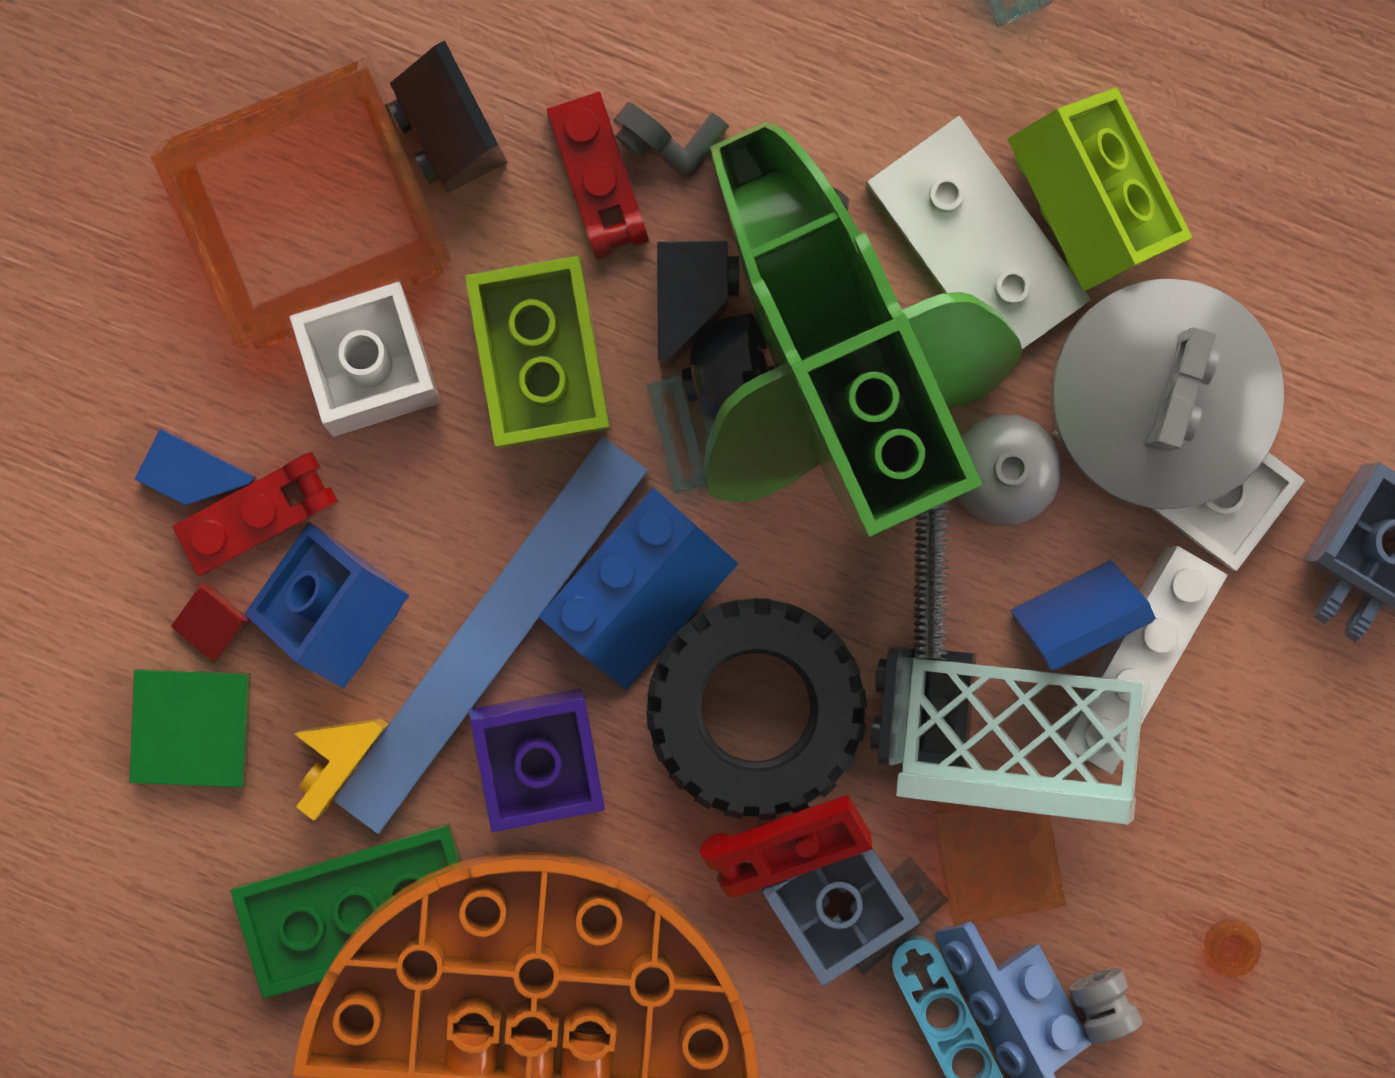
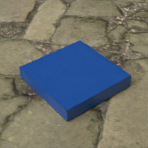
M1112 560L1010 610L1018 628L1051 671H1055L1152 623L1156 619L1148 600Z

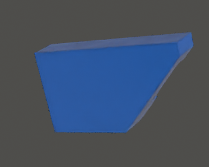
M160 429L135 480L184 505H191L238 488L246 487L255 482L257 477L164 429Z

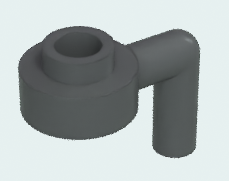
M630 102L624 105L613 120L620 128L615 137L624 146L640 157H643L648 150L660 157L683 176L694 173L708 155V148L715 145L729 127L720 117L711 113L683 148L672 139L671 134L661 124Z

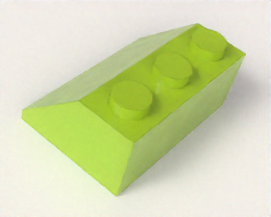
M1117 87L1058 108L1007 138L1015 154L1016 164L1021 173L1026 176L1040 204L1042 216L1052 228L1066 256L1067 266L1077 278L1084 292L1193 238Z

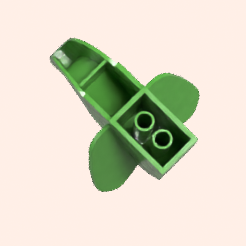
M765 121L710 146L707 154L719 179L754 313L776 368L743 384L726 399L719 409L706 443L703 465L704 482L709 494L715 499L729 502L758 500L794 482L820 464L827 481L855 529L870 537L983 485L949 410L976 401L987 395L1016 366L1022 354V347L1016 332L998 310L972 294L963 292L942 293L902 310L866 233H860L822 171L800 144L781 127Z

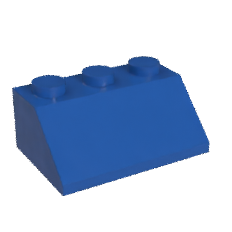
M653 487L538 617L583 657L627 690L667 645L675 633L685 625L739 563Z

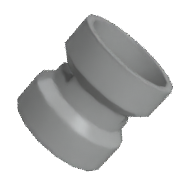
M1110 968L1090 974L1074 982L1069 987L1075 1005L1083 1008L1087 1018L1083 1026L1091 1043H1103L1121 1038L1137 1030L1143 1024L1137 1006L1129 1003L1125 993L1128 988V982L1121 968Z

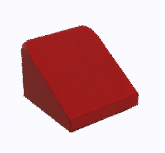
M202 584L190 598L171 627L211 662L215 663L251 620L213 586Z

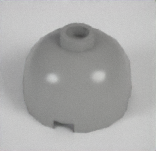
M994 414L973 423L963 432L961 438L983 484L956 497L957 501L965 508L964 510L969 515L992 526H1016L1038 517L1054 501L1062 481V458L1054 439L1037 422L1017 414Z

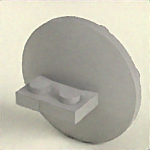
M1155 279L1129 285L1112 293L1089 309L1075 324L1061 347L1056 360L1051 387L1053 418L1059 438L1069 457L1081 473L1111 496L1132 505L1152 509H1181L1201 505L1227 494L1244 482L1258 468L1269 452L1280 426L1284 403V383L1279 359L1270 338L1261 324L1243 305L1227 294L1202 283L1181 279Z

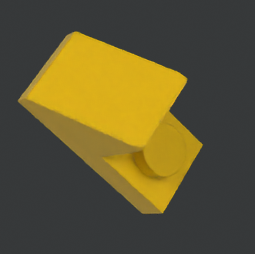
M378 718L303 729L294 733L330 761L327 766L318 761L304 777L298 789L305 795L296 808L313 821L322 816L389 724L383 719Z

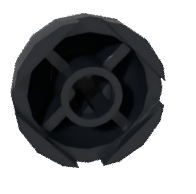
M754 313L729 317L707 327L698 335L690 353L691 367L682 370V381L688 400L690 402L699 401L703 412L713 422H715L718 411L723 403L739 387L775 369L774 366L768 367L762 350L767 349V345Z

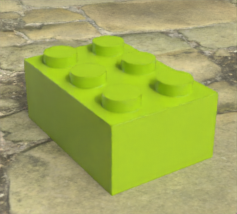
M580 256L465 275L495 447L504 449L612 430L584 269Z

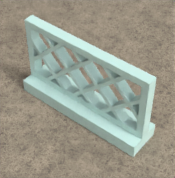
M913 658L903 769L901 773H898L896 796L1128 825L1134 820L1136 797H1134L1145 682ZM926 671L947 673L962 691L958 697L939 712L924 695ZM960 675L981 678L969 687ZM992 678L1004 679L1019 697V700L997 718L992 716L974 693ZM1017 681L1038 684L1026 693ZM1049 684L1062 686L1077 704L1076 707L1053 725L1031 700ZM1074 687L1096 690L1086 699H1083ZM1106 691L1130 693L1128 718L1110 732L1089 705ZM968 699L988 725L964 744L943 718ZM1025 705L1045 729V732L1023 750H1020L1000 724ZM924 708L931 719L921 726ZM1083 711L1104 738L1078 758L1057 730ZM937 724L957 750L940 764L918 761L920 737ZM1127 728L1124 749L1115 737ZM992 730L1014 756L998 770L984 769L969 751L971 747ZM1049 737L1054 740L1071 761V764L1055 777L1041 776L1025 757ZM1109 743L1124 761L1122 785L1099 783L1083 763ZM962 756L970 767L951 764ZM1019 762L1028 774L1007 771ZM1077 769L1086 781L1065 779V777Z

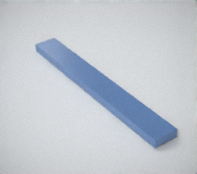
M602 436L333 799L335 803L377 834L383 830L468 715L469 709H472L537 622L538 616L563 587L643 479L648 469Z

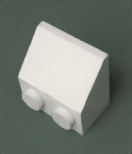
M400 281L290 316L322 424L333 437L441 403L423 343Z

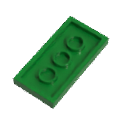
M447 823L233 887L230 893L262 999L321 982L339 950L358 926L381 904L404 887L429 873L460 862L461 857L451 824Z

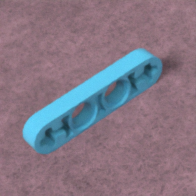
M911 935L902 938L891 951V969L946 1078H961L952 1070V1059L957 1052L965 1048L979 1051L984 1060L980 1073L971 1078H1004L937 947L931 940L923 936ZM914 948L920 955L930 953L931 959L927 960L924 964L933 984L940 977H944L946 981L944 985L928 988L917 999L913 997L912 992L923 989L920 981L913 970L905 972L901 970V967L908 962L905 953ZM941 997L954 1001L958 1008L956 1020L945 1028L934 1027L926 1019V1009L929 1004Z

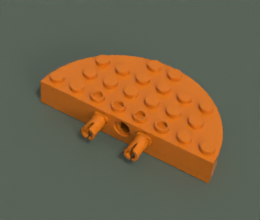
M512 851L487 854L460 861L429 873L404 887L381 904L358 926L339 950L324 975L304 1020L297 1045L293 1071L294 1077L759 1078L756 1048L745 1009L731 975L718 952L701 929L678 906L659 891L636 877L598 861L576 855L548 851Z

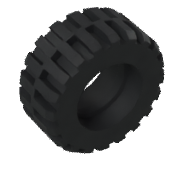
M768 598L735 599L720 603V605L703 611L690 619L667 643L657 661L647 694L646 715L648 730H650L653 741L652 747L659 762H662L669 772V778L680 790L682 788L694 797L695 802L707 809L713 807L725 812V816L742 819L743 816H757L759 820L777 819V814L792 811L793 814L808 808V803L820 795L825 797L836 787L835 782L844 771L848 773L856 759L854 754L859 741L863 742L866 728L864 715L867 700L866 690L863 688L860 677L861 672L855 658L835 631L819 618L800 607ZM745 654H767L785 661L801 676L809 694L810 715L804 733L792 748L782 755L769 760L748 761L728 754L712 740L703 721L702 698L708 681L724 663Z

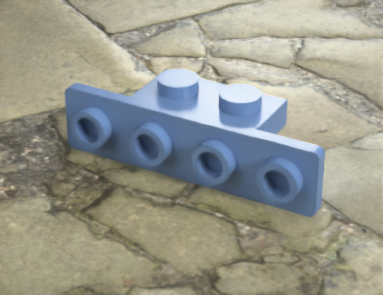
M972 922L946 926L935 933L942 948V956L946 965L956 974L969 998V1007L972 1014L985 1028L996 1049L995 1055L998 1063L1011 1078H1056L1053 1074L1056 1070L1092 1044L1089 1042L1080 1020L1039 944L1025 946L996 967Z

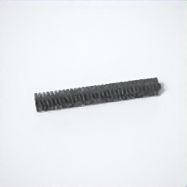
M942 503L915 516V519L919 520L915 523V526L919 527L915 530V533L919 534L915 537V540L919 541L915 544V547L919 548L915 551V554L919 555L915 558V561L919 562L915 565V568L919 569L915 572V575L919 577L914 582L919 584L914 589L919 591L914 594L915 597H918L914 601L915 604H918L914 608V611H918L914 615V618H918L914 622V625L918 626L914 629V632L918 633L914 636V639L918 640L914 643V646L918 647L914 650V653L918 655L914 658L946 660L941 658V655H945L947 652L942 651L941 648L948 645L941 643V641L948 640V638L941 636V633H948V631L941 629V626H948V623L941 622V619H948V616L941 615V612H948V609L941 608V605H948V602L941 601V598L948 597V595L942 594V591L948 590V588L942 587V584L948 583V581L942 580V577L948 576V574L942 572V570L948 569L947 566L942 565V563L948 562L942 556L948 555V553L943 552L942 549L949 548V546L942 544V541H949V539L942 537V534H949V532L942 530V527H949V525L942 523V520H949V518L942 516V513H949V511L942 509V506H949L948 503Z

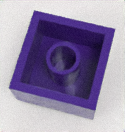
M580 688L469 709L491 833L605 810L585 697Z

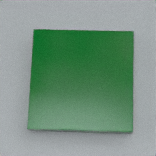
M135 669L129 783L245 787L251 673Z

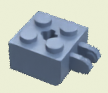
M1380 462L1362 464L1303 560L1332 578L1322 599L1318 602L1314 611V618L1324 624L1331 620L1339 611L1342 602L1350 590L1363 597L1347 621L1346 629L1344 630V636L1354 642L1361 639L1380 609L1395 617V551L1385 552L1382 547L1383 534L1392 530L1395 533V471ZM1394 534L1393 537L1390 539V540H1392V541H1394V542H1395V534Z
M874 849L761 889L822 987L920 924L916 913ZM839 888L842 894L848 890L854 895L856 900L850 906L853 913L850 918L842 920L839 913L834 917L827 913L825 907L831 902L830 895L828 894L830 890Z

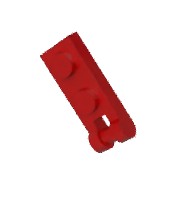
M599 91L547 108L596 260L612 255L611 249L631 242L633 247L650 243L601 92ZM620 207L625 221L603 228L599 214Z
M313 452L292 460L282 468L172 526L198 576H203L339 503L332 488L328 487L325 489L316 470L320 468V465ZM297 482L305 500L292 506L283 488Z
M847 794L733 836L725 833L714 834L703 842L699 852L708 868L718 871L717 881L725 894L729 897H739L872 850L873 848L871 832Z

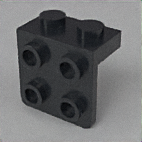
M918 647L889 648L887 659L880 658L877 665L876 691L877 693H883L882 715L875 716L872 722L870 746L872 751H878L879 765L892 766L902 763L904 760L913 658L918 655L914 653V650ZM942 650L946 651L947 654L941 655V658L946 659L941 661L976 664L977 653ZM926 671L924 695L939 712L958 697L962 691L947 673ZM960 675L969 687L974 683L975 676ZM968 699L943 718L964 744L969 740L972 704ZM924 708L921 726L931 719ZM937 724L920 737L918 761L940 764L957 750ZM960 756L951 765L966 767L967 762Z

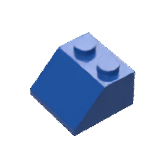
M308 522L244 614L297 664L345 688L356 671L363 665L367 655L388 625L396 618L409 594L379 569L316 525Z

